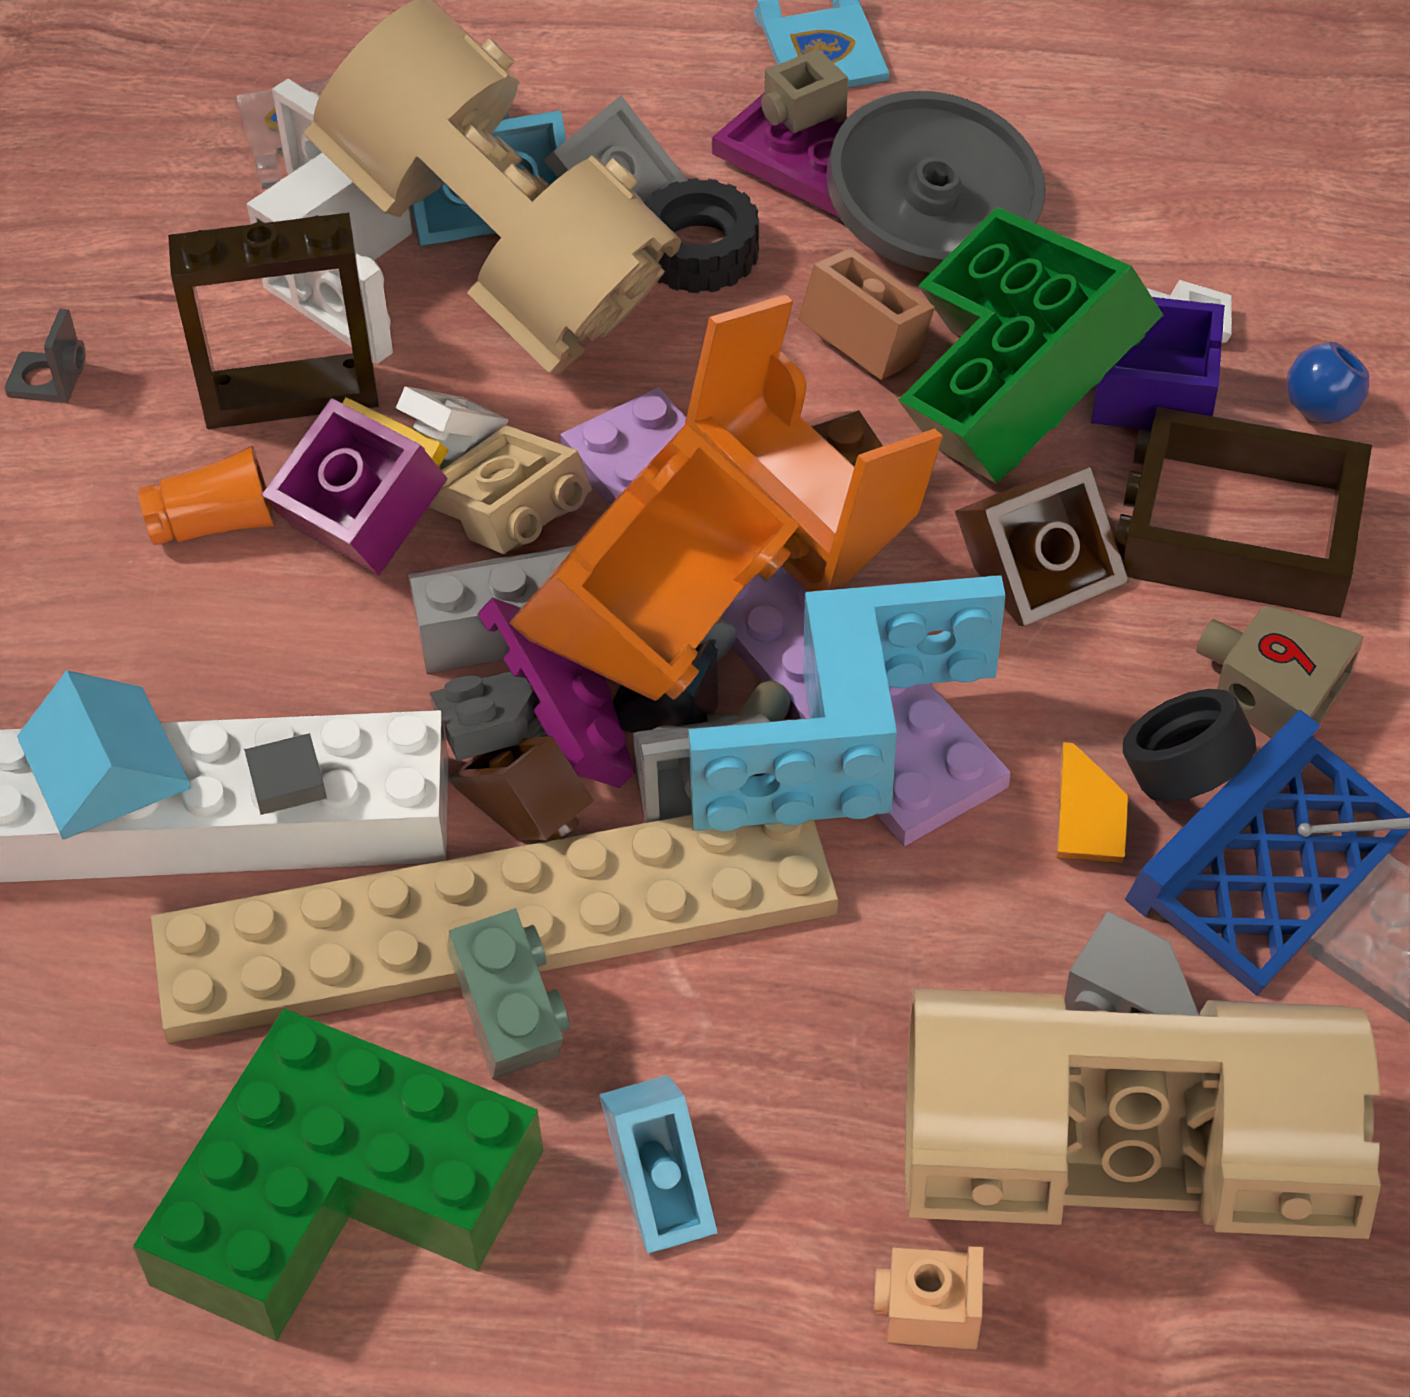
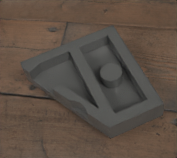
M511 671L483 679L478 676L458 677L447 682L444 689L429 692L433 710H441L445 737L457 761L521 744L528 732L527 724L536 718L533 710L539 704V698L528 681L523 677H514Z

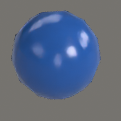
M1336 342L1314 345L1300 353L1288 371V395L1290 402L1308 420L1323 424L1339 422L1358 412L1369 394L1370 374L1364 364L1344 346Z

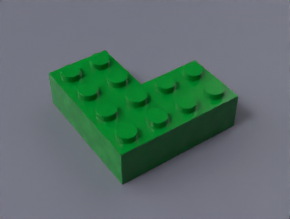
M996 207L918 285L928 301L935 306L936 312L949 330L960 336V338L898 401L922 433L935 428L943 435L939 447L940 451L997 484L1008 472L1018 466L1021 459L1050 430L1061 422L1063 416L1091 388L1101 382L1104 375L1133 346L1144 338L1146 332L1163 316V313L1131 265Z
M283 1008L135 1241L133 1248L149 1286L277 1341L349 1217L478 1271L543 1153L538 1109Z

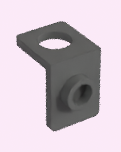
M59 309L44 345L45 353L24 351L18 354L4 387L8 397L69 402L79 374L84 369L86 351L83 341L77 339L68 309ZM41 367L50 368L53 379L48 383L35 386L24 382V377L31 370Z

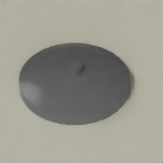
M899 92L877 98L863 105L851 114L840 127L827 165V186L832 204L840 219L854 236L879 255L895 263L929 273L996 207L1037 224L1045 200V180L1041 165L1032 147L1019 131L992 110L971 100L941 92Z

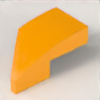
M1063 742L1058 798L1060 805L1056 858L1123 863L1126 846L1128 795L1074 743Z

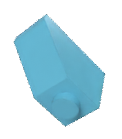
M665 1075L599 1094L615 1161L647 1254L717 1234L685 1095L672 1079Z

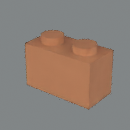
M850 247L814 264L798 320L816 332L822 340L834 345L860 364L865 371L882 380L917 362L935 306Z

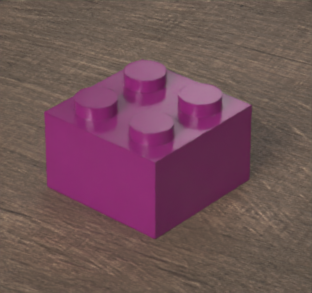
M331 398L262 493V496L294 529L371 572L380 575L448 478L420 444Z

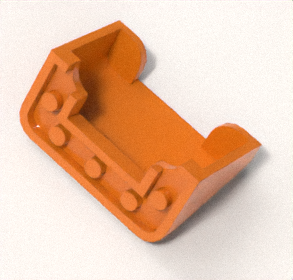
M686 423L623 490L509 624L528 641L656 701L666 693L674 700L699 673V670L692 664L698 654V651L695 650L747 583L757 574L767 581L783 565L791 554L783 545L799 525Z

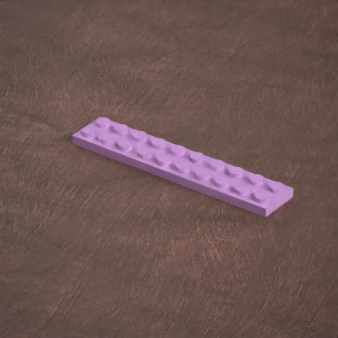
M658 387L561 433V445L578 450L590 484L610 506L643 468L685 425L686 416ZM781 566L767 581L757 574L747 583L723 613V620L730 621L737 631L736 640L732 648L760 681H776L785 686L789 691L791 703L788 713L794 720L810 719L803 677L805 592L808 591ZM918 684L907 688L889 687L897 729L892 813L876 815L904 847L1009 788L1011 772L931 684Z

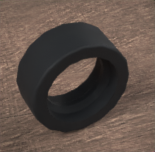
M1210 688L1188 692L1163 702L1135 722L1123 739V755L1141 790L1150 799L1165 802L1190 799L1214 790L1237 775L1249 763L1256 751V737L1237 698L1227 690Z

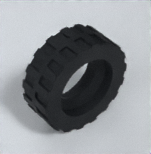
M698 178L679 183L676 181L668 184V187L659 188L652 193V197L649 200L646 199L644 201V204L673 232L692 226H708L726 233L725 238L710 244L690 245L681 243L678 252L671 258L664 253L658 263L665 272L657 281L658 283H664L670 289L677 291L679 289L687 290L689 293H699V291L715 292L720 291L722 287H731L737 284L740 278H746L749 275L752 265H756L759 251L758 210L756 205H752L750 202V197L745 192L741 193L738 191L736 186L729 183L727 185L719 183V180L714 179L698 180Z

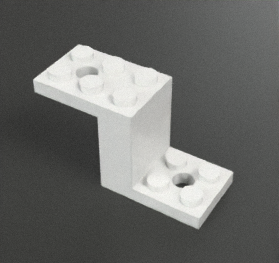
M286 79L272 88L286 170L289 175L247 203L250 223H267L307 218L316 215L350 213L373 362L378 364L393 353L389 328L391 321L387 313L383 288L384 276L374 260L412 234L409 208L400 218L384 213L303 134L314 121V111L320 96L315 92L307 91L290 79ZM339 269L262 278L265 289L352 347Z

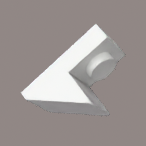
M406 386L396 406V409L416 418L413 427L418 432L441 442L449 450L439 467L441 470L507 425L509 420L462 396Z

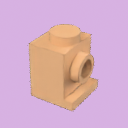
M968 1246V1253L892 1247L890 1269L876 1268L873 1314L888 1315L887 1343L977 1350L982 1320L984 1247Z

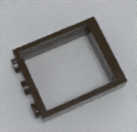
M349 212L267 223L257 222L250 225L168 235L171 279L207 429L320 415L331 398L340 403H343L345 398H348L367 408L379 407L374 364ZM339 269L353 353L215 371L196 286Z
M1156 407L1152 429L1140 428L1133 463L1143 465L1142 472L1130 470L1123 506L1134 508L1132 516L1120 514L1115 536L1118 550L1125 551L1123 566L1127 577L1341 618L1352 579L1372 445ZM1164 459L1335 489L1336 493L1325 558L1150 526Z

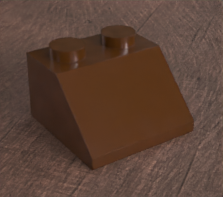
M1091 467L1056 469L955 511L975 570L981 577L1001 575L1006 595L1004 607L1019 626H1026L1129 582Z

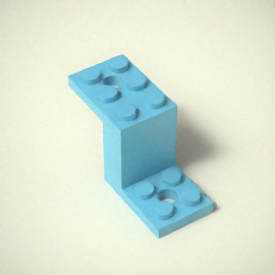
M1001 575L805 592L803 677L810 719L689 729L691 812L694 831L707 829L731 831L742 826L774 823L798 825L808 820L841 817L864 819L875 814L892 813L897 729L889 687L907 688L918 684L953 681L967 683L978 679L996 678L1006 597ZM932 631H944L936 635H927V633ZM755 774H764V775H760V776H752V775H755Z

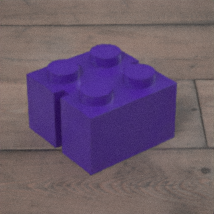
M1152 297L1163 313V316L1146 332L1144 338L1133 346L1104 375L1101 382L1096 385L1091 423L1151 430L1156 407L1213 416L1219 387L1225 305Z

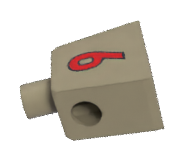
M1266 606L1259 610L1244 633L1212 619L1201 635L1196 652L1223 665L1217 689L1227 690L1235 696L1249 724L1272 738L1300 709L1319 725L1321 724L1353 676L1364 636L1274 606Z

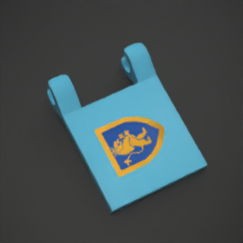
M756 0L758 7L754 10V17L757 24L764 31L777 65L819 48L848 76V88L889 81L888 68L859 0H831L832 9L782 17L779 0Z

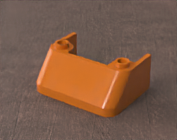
M785 294L711 316L708 320L685 424L687 423L799 525L783 545L791 554L782 567L808 592L842 588L918 515L943 435L934 428L859 454L854 467L801 417L806 393V380L800 368L781 351L793 300Z

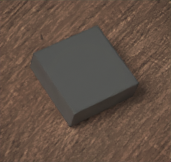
M310 733L244 749L260 815L327 799Z

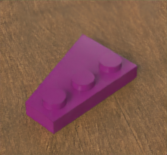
M492 597L477 614L487 631L496 632L499 629L510 648V651L503 659L514 677L525 678L538 696L540 703L533 711L547 735L553 736L577 775L621 788L635 773L606 678L528 641L509 624L521 610V607Z

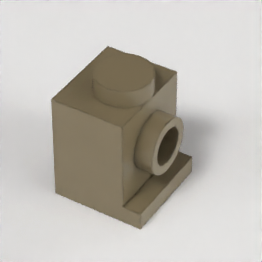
M819 48L765 70L764 95L761 98L764 115L770 124L775 126L783 123L793 134L829 118H833L837 123H840L847 119L848 76Z

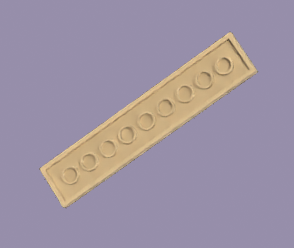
M691 814L151 915L162 1026L167 1043L169 1044L272 1024L276 1021L283 1008L308 1017L458 988L460 985L447 951L449 930L514 908L517 909L523 928L534 925L539 934L546 957V964L538 967L539 972L836 915L838 913V897L814 820H808L798 825L774 823L742 826L731 831H719L716 829L694 831Z

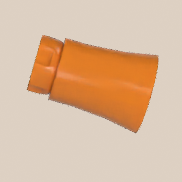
M253 446L203 467L160 479V484L139 489L138 498L142 515L154 545L163 544L175 540V538L180 543L207 535L235 530L275 527L272 506L262 496L267 487Z

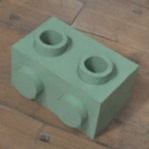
M514 908L449 930L447 951L492 1079L558 1057L563 1042L561 1032L569 1030L570 1024L558 990L555 989L549 992L545 990L538 967L546 964V957L535 926L530 925L523 928L517 909Z

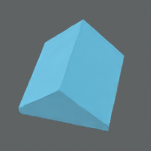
M66 670L17 735L23 753L63 840L191 788L143 687Z

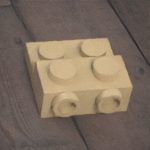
M505 425L441 470L448 480L428 507L461 520L468 540L505 554L524 544L535 541L540 535L542 527L552 519L580 508L586 499V495L592 491V487L578 450Z

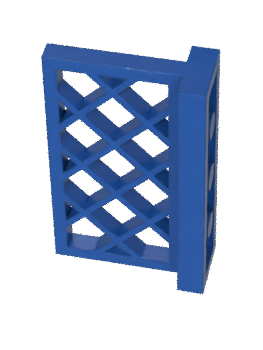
M1301 709L1141 869L1125 898V901L1144 917L1153 909L1156 910L1256 996L1410 832V829L1390 830L1385 837H1357L1356 831L1341 832L1342 836L1310 835L1302 837L1299 835V825L1302 823L1310 825L1307 810L1338 811L1340 823L1354 822L1353 811L1372 812L1381 820L1410 818L1408 812L1315 739L1314 736L1321 725ZM1310 763L1313 764L1333 781L1335 795L1305 794L1301 772ZM1289 786L1290 794L1282 793ZM1265 809L1293 810L1297 835L1266 834L1263 811ZM1250 825L1252 834L1243 833ZM1226 849H1254L1258 876L1226 875L1223 852ZM1269 850L1300 851L1304 877L1272 876ZM1314 851L1345 852L1349 873L1347 878L1318 877ZM1360 852L1369 853L1361 862ZM1211 865L1212 874H1203ZM1186 890H1215L1218 917H1197L1177 899ZM1229 891H1261L1265 919L1233 918ZM1275 892L1307 893L1310 917L1307 920L1279 919ZM1321 893H1332L1324 902L1322 901ZM1235 933L1267 934L1271 959L1259 969L1237 950ZM1282 935H1292L1283 945Z

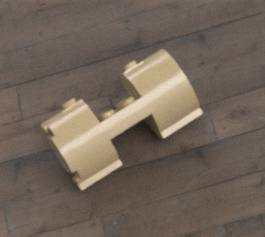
M434 0L411 1L397 9L373 28L343 60L323 89L315 107L314 121L303 134L384 213L400 218L411 205L425 199L442 185L447 184L501 237L485 260L478 275V281L470 288L467 294L548 373L561 374L585 352V349L580 345L581 342L586 338L591 341L599 336L604 338L639 304L665 272L658 263L664 253L670 258L675 255L681 246V239L632 190L638 180L615 158H612L605 164L602 160L591 155L588 159L569 169L551 185L539 175L533 176L526 169L523 171L519 169L516 165L522 158L500 137L496 136L494 138L492 136L512 105L518 85L521 83L508 70L515 61L491 38H488L483 45L475 40Z
M913 988L906 1092V1211H909V1218L1061 1225L1064 1205L1199 1212L1203 1224L1214 1225L1215 1232L1369 1239L1381 1187L1378 1174L1380 1142H1372L1374 1128L1372 1095H1380L1379 1073L1375 1042L1369 1019L1362 1008H1348L1336 1005L1208 1000L1204 1007L1201 1008L1200 1016L1066 1010L1062 994Z

